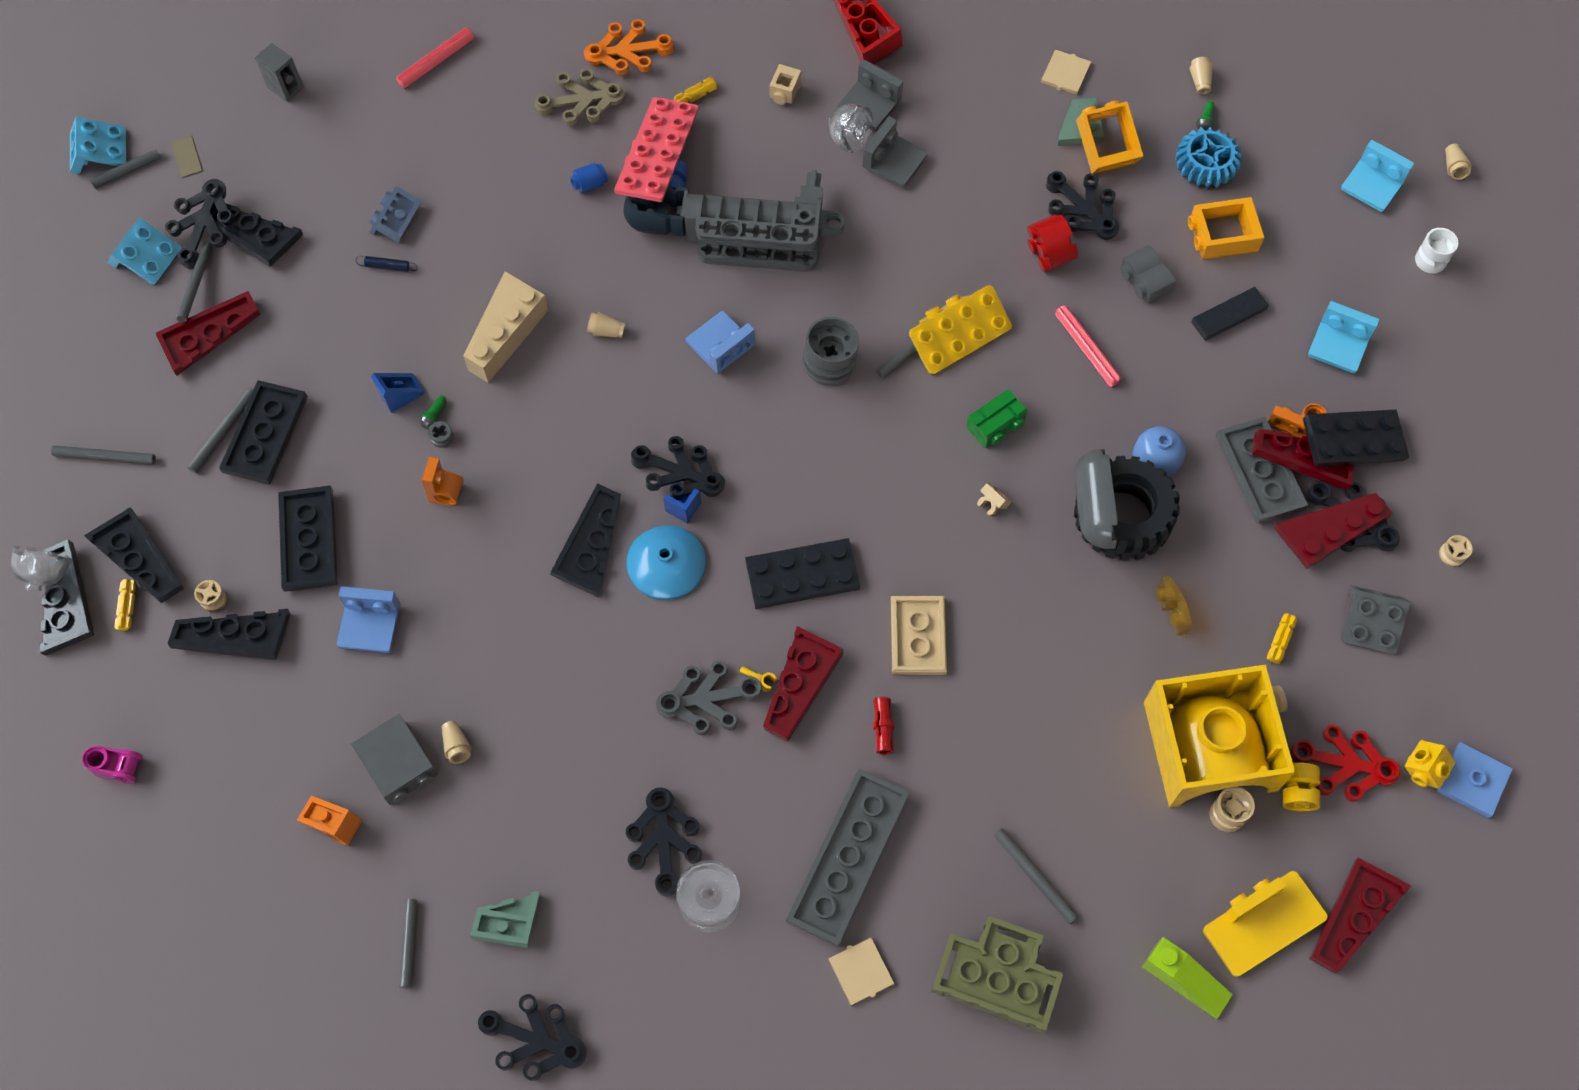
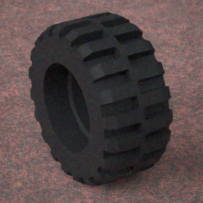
M1124 455L1116 456L1115 461L1109 458L1114 493H1128L1139 498L1148 508L1150 518L1138 524H1126L1117 520V525L1114 526L1115 539L1117 540L1116 548L1104 549L1093 545L1092 549L1098 553L1100 550L1106 552L1105 557L1111 559L1114 556H1119L1121 561H1129L1132 556H1134L1135 560L1143 559L1146 553L1148 555L1154 554L1158 551L1159 547H1163L1167 542L1180 512V506L1178 505L1180 500L1179 493L1173 491L1176 486L1171 478L1166 479L1167 473L1162 468L1156 469L1153 467V462L1149 460L1146 463L1139 461L1140 457L1132 456L1131 459H1126ZM1076 498V504L1074 507V517L1077 520L1075 524L1077 530L1081 531ZM1082 534L1083 540H1084L1086 543H1089V541H1088V540L1084 537V535Z

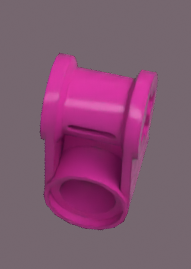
M92 746L83 753L82 763L92 774L99 778L133 784L136 780L134 774L138 761L142 760L143 755L127 749ZM104 757L103 762L99 766L94 767L95 761L98 758Z

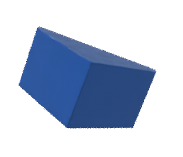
M373 373L371 376L379 395L390 412L415 400L425 392L413 373Z

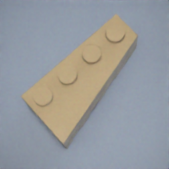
M504 272L463 355L468 371L489 383L549 311L545 295L509 273Z

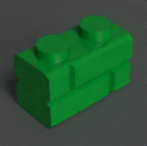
M1007 389L969 415L966 427L984 448L990 444L997 445L1005 438L1006 433L1010 430L1015 432L1025 424L1027 409Z

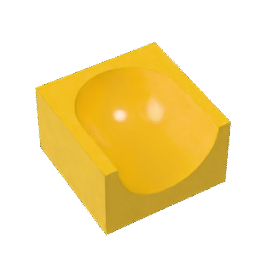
M1266 665L1156 680L1144 701V706L1169 807L1180 806L1187 800L1205 793L1238 786H1264L1267 793L1276 792L1295 773Z

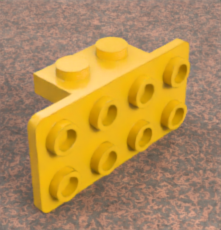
M987 285L969 296L960 297L957 294L945 301L947 305L940 309L936 306L926 311V317L919 320L920 324L910 329L909 336L928 373L936 374L1012 328V324L993 286Z
M1291 871L1271 882L1268 878L1262 880L1253 887L1256 892L1248 897L1245 893H1242L1231 900L1230 904L1232 907L1203 928L1204 935L1233 976L1239 977L1327 920V913L1297 872Z

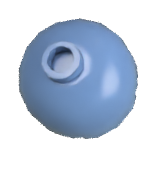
M1155 426L1146 429L1137 438L1132 455L1140 457L1139 461L1146 463L1149 460L1153 462V467L1156 469L1162 468L1167 473L1165 477L1169 478L1174 476L1181 468L1186 456V447L1182 437L1175 430L1165 426Z

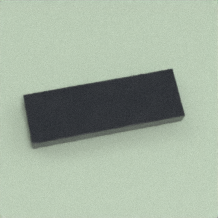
M1254 286L1193 317L1191 323L1206 341L1267 310L1269 304Z

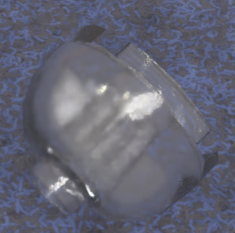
M853 103L843 104L838 107L828 122L829 135L832 142L838 148L850 153L861 151L872 133V130H869V122L873 123L872 111L867 106Z
M13 546L10 566L15 577L26 583L25 588L42 591L43 586H53L65 576L69 566V556L65 555L64 560L58 559L59 553L27 547L24 552H19L20 546Z

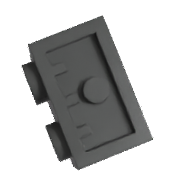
M863 60L858 67V81L840 101L838 110L873 130H877L902 100L903 81L872 63Z
M888 116L863 150V167L904 188L923 163L928 152L899 137L896 131L897 120Z
M1350 585L1348 596L1352 599L1343 631L1342 641L1396 654L1410 602L1404 597Z

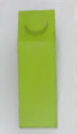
M1162 937L1157 942L1142 965V968L1216 1020L1233 995L1188 953L1165 937Z

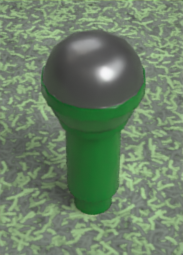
M1208 101L1205 105L1203 115L1196 123L1198 129L1202 127L1207 131L1210 126L1211 128L1213 127L1212 115L1215 108L1213 101Z
M440 395L439 398H436L429 411L421 414L419 423L424 429H429L433 423L437 422V416L445 405V396Z

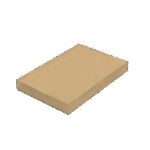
M891 596L892 675L947 674L945 596Z

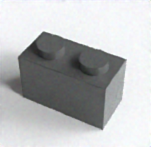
M273 43L255 57L268 89L285 101L291 100L304 88L293 58Z

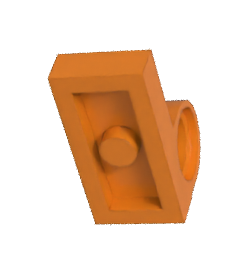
M1312 403L1308 404L1303 409L1301 415L1289 408L1276 405L1268 419L1270 427L1301 438L1303 435L1307 436L1303 417L1307 414L1327 413V411L1320 404Z
M429 456L422 477L428 502L449 506L456 505L464 479L456 473L442 469L439 458Z
M312 795L297 818V821L301 824L320 831L346 846H349L363 822L361 818L350 810Z

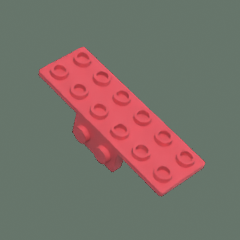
M653 97L636 139L632 142L631 151L626 156L625 165L615 186V194L656 202L663 201L698 113V105Z

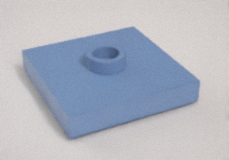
M1459 742L1452 755L1456 763L1448 778L1445 779L1440 789L1437 788L1436 791L1490 818L1494 814L1513 769Z

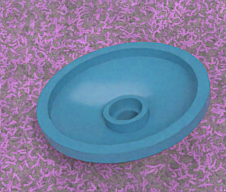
M657 526L643 532L633 542L627 555V571L633 585L644 595L658 600H673L687 595L700 583L706 569V556L700 541L688 530L677 526ZM664 552L670 554L667 558L661 557V554Z

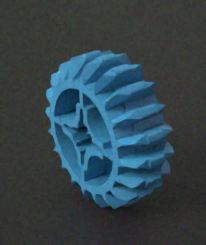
M1211 126L1207 131L1202 127L1197 132L1192 130L1189 135H1185L1182 138L1175 156L1177 169L1181 170V177L1188 176V183L1195 181L1197 187L1200 184H1205L1206 189L1210 187V184L1215 188L1220 183L1226 185L1229 180L1235 177L1241 166L1242 154L1240 153V146L1236 145V138L1229 139V133L1222 134L1220 129L1213 131Z

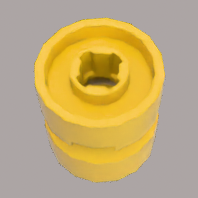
M1293 763L1295 773L1284 784L1287 787L1283 789V807L1292 811L1318 810L1320 808V790L1316 787L1320 785V767L1309 763Z

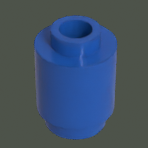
M592 163L572 171L573 176H570L574 190H579L580 193L601 187L603 183L608 181L607 173L601 163L597 165Z

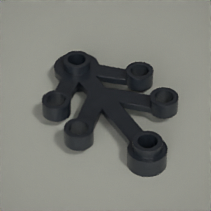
M1054 171L1050 173L1046 181L1047 190L1051 193H1063L1074 204L1064 205L1058 199L1052 200L1048 208L1050 215L1057 213L1059 215H1070L1066 221L1072 232L1077 230L1095 231L1097 236L1103 240L1112 239L1118 234L1119 223L1112 217V204L1116 197L1114 190L1104 189L1101 192L1100 202L1103 204L1101 215L1095 210V189L1099 181L1096 174L1089 173L1084 177L1085 199H1083L1066 183V177L1062 172ZM1056 206V207H1059L1060 209L1056 210V209H1053L1052 207ZM1078 216H1087L1092 221H1081Z
M219 179L208 180L203 185L200 193L187 200L185 198H178L174 202V208L182 215L188 214L191 208L203 203L202 208L178 222L170 220L165 225V230L173 237L179 236L182 231L194 225L187 246L178 253L179 262L187 269H194L199 255L196 250L205 227H207L210 233L209 242L214 247L221 248L226 244V237L220 232L211 213L214 204L219 211L217 218L223 225L229 226L235 221L234 214L228 209L224 201L227 194L226 186ZM185 204V207L180 209V206ZM229 214V217L223 220L224 216ZM173 226H177L174 231H171ZM220 236V240L215 242V239Z
M673 436L668 441V449L674 454L678 464L653 455L650 449L644 445H639L632 450L631 463L634 467L645 469L652 465L670 473L663 476L656 473L647 475L646 487L650 491H657L661 487L671 485L669 495L676 500H682L685 496L690 495L694 489L703 492L709 497H715L724 490L725 480L722 475L712 471L707 461V449L702 445L694 446L691 455L692 460L698 463L701 473L692 470L683 450L684 441L679 436ZM690 480L695 483L684 486L678 482ZM675 490H680L681 492H680V493H675V492H673V491H675Z
M1324 481L1313 482L1307 491L1308 498L1315 504L1323 503L1331 507L1342 503L1330 495L1331 488ZM1352 482V486L1345 490V496L1350 500L1362 497L1363 488L1357 482ZM1350 488L1355 489L1358 494L1352 493ZM1314 492L1320 493L1321 497L1316 496ZM1386 519L1368 530L1367 533L1370 535L1359 536L1351 541L1353 546L1344 545L1341 549L1345 552H1352L1355 547L1375 545L1382 551H1392L1398 546L1400 536L1396 528L1388 525ZM1381 537L1388 538L1389 542L1384 541Z
M660 787L649 792L646 797V810L634 823L626 828L628 840L638 842L643 837V829L656 817V828L636 851L629 854L628 864L634 870L643 868L645 858L658 844L660 874L655 879V887L660 895L671 896L678 889V880L671 870L669 842L685 855L686 861L691 864L698 863L701 860L702 853L697 845H691L668 826L667 815L682 825L683 832L687 836H694L698 833L699 823L695 818L688 817L674 806L672 793L668 789ZM662 798L665 800V804L660 807L656 806V800ZM692 822L696 827L694 830L688 831L685 828L686 824ZM632 829L640 831L636 837L630 836L629 832ZM696 850L698 856L693 859L689 858V851ZM635 856L642 858L641 863L637 865L632 864L631 860ZM665 881L672 882V887L668 890L662 888V884Z
M525 994L519 1000V1007L526 1013L533 1032L503 1021L502 1017L493 1010L483 1012L478 1019L479 1029L487 1036L501 1033L528 1043L510 1053L507 1051L500 1052L495 1059L497 1067L503 1071H508L514 1064L543 1050L555 1054L539 1063L531 1061L525 1064L523 1075L529 1081L538 1080L542 1074L560 1065L569 1069L582 1065L587 1056V1049L580 1039L572 1038L564 1019V1009L558 1004H552L546 1010L547 1019L555 1025L560 1039L559 1042L548 1037L537 1010L538 1002L536 998L531 994ZM526 999L533 1000V1006L529 1009L523 1007ZM553 1009L561 1011L557 1019H552L550 1016ZM488 1017H493L495 1020L494 1025L491 1027H485V1020ZM571 1047L576 1048L577 1053L575 1057L568 1058L566 1056L567 1050ZM503 1056L510 1057V1063L507 1066L500 1065V1059ZM531 1066H536L538 1069L537 1074L529 1077L527 1074L528 1069Z

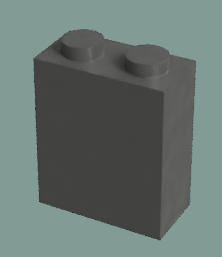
M400 714L351 743L389 805L405 800L409 796V792L417 787L427 786L433 781V777L438 775Z

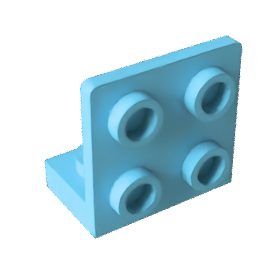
M76 116L70 131V172L80 174L83 165H87L88 161L113 166H120L126 163L125 126Z
M1371 139L1360 161L1340 189L1374 209L1383 212L1405 182L1414 162Z
M139 217L111 254L107 263L114 268H117L121 263L150 284L155 285L182 247Z
M1330 301L1321 319L1308 356L1355 374L1379 319Z

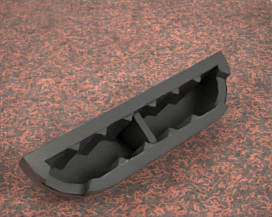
M1098 449L1082 456L1074 470L1080 529L1084 537L1091 544L1099 548L1115 549L1117 540L1115 539L1114 526L1117 525V513L1109 455H1105V449Z

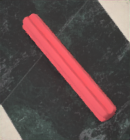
M465 27L396 77L399 85L403 88L411 85L474 39L473 32L468 27Z
M1063 305L1059 307L1055 313L1056 317L1110 387L1117 385L1121 380L1120 374L1068 306Z

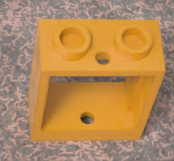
M1118 100L1111 101L1105 104V107L1096 109V106L1088 107L1082 110L1081 115L1076 119L1090 170L1093 174L1135 164L1143 157L1127 101L1119 103ZM1117 116L1127 151L1099 158L1089 123Z
M1252 197L1194 205L1193 211L1188 217L1189 229L1193 230L1195 236L1194 246L1200 252L1202 260L1258 252L1264 240V234ZM1238 215L1243 236L1211 240L1205 220Z

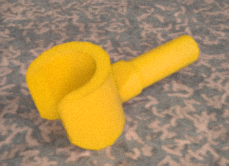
M744 666L740 669L741 673L757 678L761 683V689L765 692L770 691L772 687L766 685L764 679H770L772 682L777 680L776 676L770 672L761 675Z

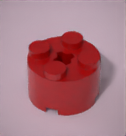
M1057 213L1027 226V231L1031 238L1028 240L1029 248L1033 254L1038 253L1040 257L1038 263L1043 272L1078 258L1076 243L1071 245L1070 237L1073 236L1072 231L1061 214Z

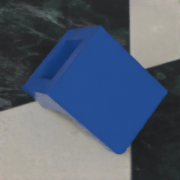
M694 489L690 495L685 496L682 500H676L666 495L664 498L665 511L688 524L701 505L700 491Z

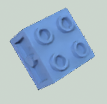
M720 311L686 337L685 340L718 374L755 345V329L749 323L740 328L724 311Z
M341 586L339 598L345 608L337 639V647L340 649L390 653L401 604L395 592Z

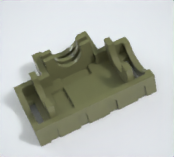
M988 915L979 942L971 939L966 940L961 938L960 935L951 932L931 993L1044 1034L1047 1030L1064 974L1055 970L1045 969L1044 966L1036 964L1038 950L1044 935ZM1002 929L1020 935L1027 939V943L1001 934L997 930ZM951 950H954L957 953L948 980L942 977ZM1050 985L1052 989L1044 1015H1040L1038 1013L1046 987Z

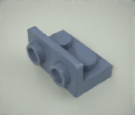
M395 186L392 193L387 191L382 198L380 204L384 207L381 212L376 210L371 217L369 223L373 226L369 232L374 234L377 230L394 241L399 242L421 200Z

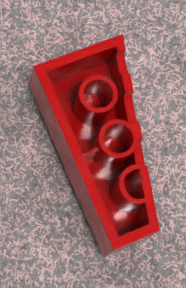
M833 0L861 62L866 60L874 65L903 46L901 28L877 0Z

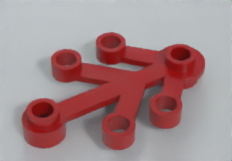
M1337 725L1327 726L1322 735L1324 740L1328 743H1333L1343 756L1315 750L1314 745L1304 739L1298 740L1290 750L1292 759L1297 763L1314 761L1342 768L1331 776L1320 779V785L1316 788L1320 790L1321 795L1325 796L1331 794L1337 785L1357 772L1370 775L1358 784L1351 783L1345 788L1344 796L1351 802L1358 801L1364 792L1376 784L1392 785L1400 777V768L1397 762L1390 758H1382L1370 742L1369 735L1364 731L1355 732L1350 738V743L1355 749H1362L1371 762L1361 760L1342 736V731ZM1328 730L1334 731L1336 738L1330 737ZM1356 736L1362 737L1364 744L1358 743ZM1297 750L1304 751L1305 757H1300L1297 754ZM1381 768L1386 769L1389 772V776H1384L1381 773ZM1321 783H1328L1330 790H1325ZM1350 788L1357 790L1358 796L1351 795Z

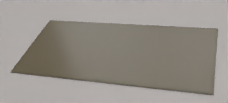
M192 136L171 142L181 177L202 171Z

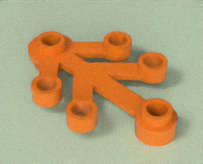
M636 19L632 21L631 30L616 46L609 47L615 39L620 38L623 34L621 24L613 22L608 26L609 32L599 43H592L585 48L584 57L589 64L593 66L605 64L621 76L628 73V62L637 66L641 72H648L652 68L651 59L648 56L639 57L634 53L656 50L661 56H669L674 51V41L669 35L662 34L654 41L633 43L639 35L645 33L644 21ZM617 55H618L619 57H621V58H623V59L615 60V59H613V58L610 57V56H617Z

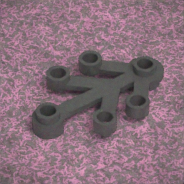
M716 661L711 665V671L696 692L692 695L683 696L689 686L698 683L701 678L700 670L695 666H689L685 669L683 678L673 691H666L659 695L656 701V708L658 713L665 718L677 716L693 726L695 733L698 735H706L710 730V723L707 718L697 717L687 710L686 707L697 706L720 721L723 729L733 730L737 725L736 715L732 712L724 711L713 704V702L740 697L749 701L755 700L761 695V683L757 678L748 676L741 681L739 686L710 691L719 679H723L727 675L726 664L722 661ZM716 667H722L724 671L720 674H717L714 672V669ZM690 672L697 673V676L693 679L688 678L687 675ZM753 687L756 691L753 694H748L746 689ZM668 702L675 704L672 709L665 708V705ZM730 717L734 721L732 724L727 725L723 722L725 718ZM703 722L707 726L705 729L699 730L696 727L697 724Z

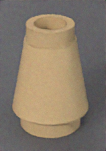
M1208 57L1195 58L1191 61L1189 70L1197 93L1200 95L1208 94L1211 92L1213 63L1210 62Z
M1459 144L1447 146L1445 149L1447 174L1455 180L1466 178L1471 173L1472 163Z
M600 312L597 314L591 313L587 332L593 333V336L622 338L625 323Z
M456 721L444 723L441 729L445 758L449 759V762L452 764L465 762L471 756V745Z

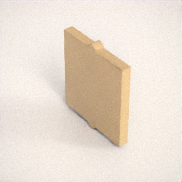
M1055 50L1041 79V83L1055 87L1058 91L1064 90L1077 95L1091 65V61L1076 57L1075 54L1070 55Z
M872 938L853 947L848 945L847 950L828 958L851 1006L868 997L875 998L876 993L894 985Z

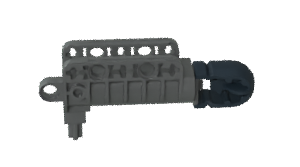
M817 170L807 173L806 186L801 185L800 197L795 196L794 202L690 194L687 187L673 189L671 186H668L662 202L626 196L623 207L626 221L633 229L639 232L668 235L671 232L674 236H685L686 234L687 241L698 242V258L703 263L809 272L816 267L820 236H839L844 231L845 224L841 213L822 210L823 187H820L822 174L817 173ZM670 206L678 207L677 216L669 214ZM837 220L840 225L836 228H831L827 225V222ZM707 248L712 249L710 255H705ZM719 249H722V256L719 255ZM730 249H736L739 251V255L732 257L728 256L726 252ZM744 251H747L746 258H744ZM756 252L760 253L759 259L754 258ZM768 253H771V260L767 259ZM779 253H784L788 256V259L780 261L776 260L775 256ZM792 255H796L795 262H792ZM804 256L809 257L808 263L803 262Z

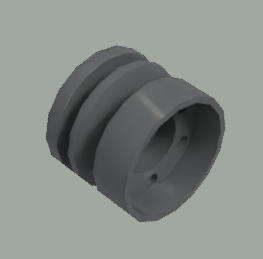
M824 317L815 321L809 327L803 355V366L809 377L825 385H834L846 381L852 375L859 348V335L854 326L838 317Z

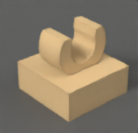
M986 483L980 490L985 496L978 500L977 505L982 507L989 501L991 509L987 514L992 516L998 512L999 508L1007 509L1013 501L994 484Z

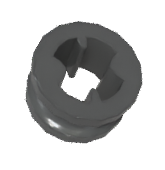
M437 421L430 426L428 435L432 444L437 447H446L452 442L453 433L449 424ZM443 431H445V434H446L445 436L440 435V436L437 438V436H436V433H437V432H438V433H442Z

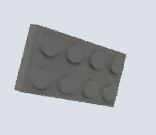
M1266 417L1221 429L1216 433L1217 440L1257 524L1306 510L1308 506L1291 469L1252 455L1254 434L1259 428L1272 430Z

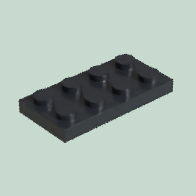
M257 380L220 464V471L225 474L270 485L308 397L306 392Z
M1397 409L1307 414L1303 417L1315 467L1397 462L1409 458Z
M331 485L278 492L281 588L284 592L338 585L334 498Z
M849 538L745 557L755 609L860 590Z

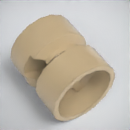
M1226 788L1211 805L1209 811L1210 820L1221 831L1235 832L1253 815L1255 809L1254 799L1243 788Z

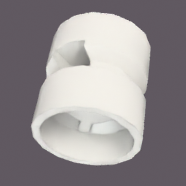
M1432 229L1427 233L1416 253L1415 262L1417 266L1430 274L1442 272L1457 250L1458 238L1449 229Z

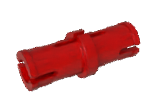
M877 697L873 699L875 708L873 730L876 733V753L888 755L894 753L892 730L895 728L891 717V698Z

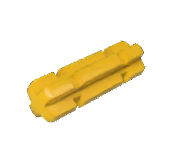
M708 77L703 80L704 83L699 82L686 89L684 94L681 92L674 96V101L692 103L707 95V91L710 93L716 90L717 83L713 77Z
M123 579L120 583L119 592L121 593L118 596L117 618L115 619L114 626L116 630L128 631L131 628L132 618L130 617L133 615L134 592H136L137 585L134 580Z
M1285 613L1282 616L1279 628L1272 641L1271 649H1269L1267 654L1268 661L1275 664L1281 663L1297 623L1296 616Z

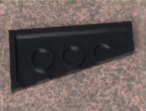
M227 203L228 209L235 216V221L231 225L225 226L218 220L217 215L219 211L215 204L211 212L220 232L227 240L269 267L303 236L300 228L294 226L289 228L284 226L282 222L263 219L259 214L242 212L240 208ZM229 214L225 215L223 220H226L229 217Z
M597 483L551 570V576L599 597L621 498L620 493Z
M131 507L84 535L88 541L160 603H163L184 589Z
M287 608L279 609L276 613L258 611L253 612V615L247 616L228 614L225 618L212 619L209 616L175 620L168 645L171 649L276 660L289 621L290 611Z

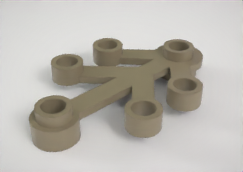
M585 68L579 73L581 83L584 85L590 84L599 90L591 92L572 81L567 72H560L556 76L557 85L575 94L554 98L541 94L534 102L535 110L540 116H549L553 113L554 107L577 104L572 110L569 109L563 113L564 124L574 126L585 110L588 121L594 123L601 119L602 113L610 105L615 106L622 103L626 94L625 88L619 83L607 84L594 77L591 69ZM601 100L597 106L589 107L593 101Z

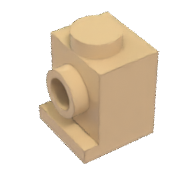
M781 64L778 65L769 85L770 98L775 103L780 105L786 102L792 104L798 89L801 87V70Z

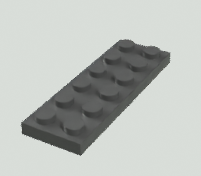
M858 769L789 912L786 923L839 947L908 799L909 791Z

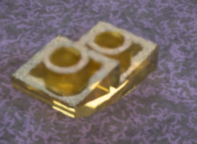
M1164 575L1160 584L1156 586V599L1161 601L1162 610H1170L1171 626H1175L1176 635H1186L1192 626L1188 606L1176 583L1169 575Z

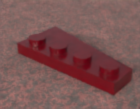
M249 291L189 317L187 322H178L155 334L173 372L178 376L261 314Z
M1260 428L1254 434L1252 455L1344 490H1348L1352 486L1354 464L1315 467L1307 436L1303 435L1301 438L1292 437L1290 433Z
M1373 493L1277 523L1274 529L1305 568L1308 569L1389 518L1393 512L1377 493Z
M798 626L794 633L795 638L792 646H790L784 670L781 671L778 680L777 691L773 695L763 724L765 731L786 742L790 740L844 654L843 648Z

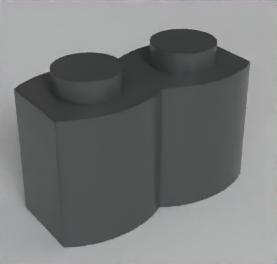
M1147 245L1123 257L1121 273L1126 280H1129L1134 285L1136 295L1139 298H1143L1145 302L1150 303L1174 290L1175 278L1170 270L1161 262L1158 254L1151 246Z

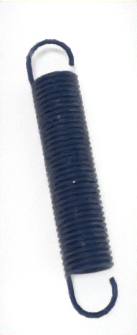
M365 256L364 265L358 264L359 266L389 270L416 271L408 270L409 261Z

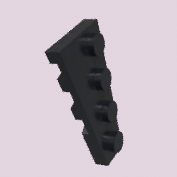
M67 539L43 549L42 581L45 583V594L42 595L41 605L44 606V620H41L40 631L43 632V643H40L39 653L46 656L94 636V630L73 542Z

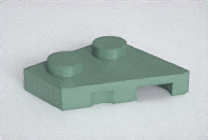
M1096 97L1072 99L1058 136L1057 146L1083 144L1076 119L1081 115L1082 110L1088 107L1096 106V109H1098ZM1101 120L1090 122L1089 125L1094 142H1103L1104 133Z
M531 892V896L517 900L510 898L497 905L490 904L477 908L470 934L471 939L529 948L541 898L540 892Z

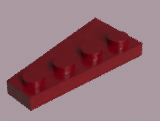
M1359 857L1355 859L1309 959L1335 974L1338 973L1360 948L1366 938L1376 929L1383 918L1393 909L1399 899L1409 890L1411 885Z

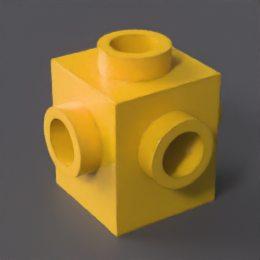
M1420 740L1404 766L1411 775L1412 781L1417 785L1440 789L1456 762L1445 745Z

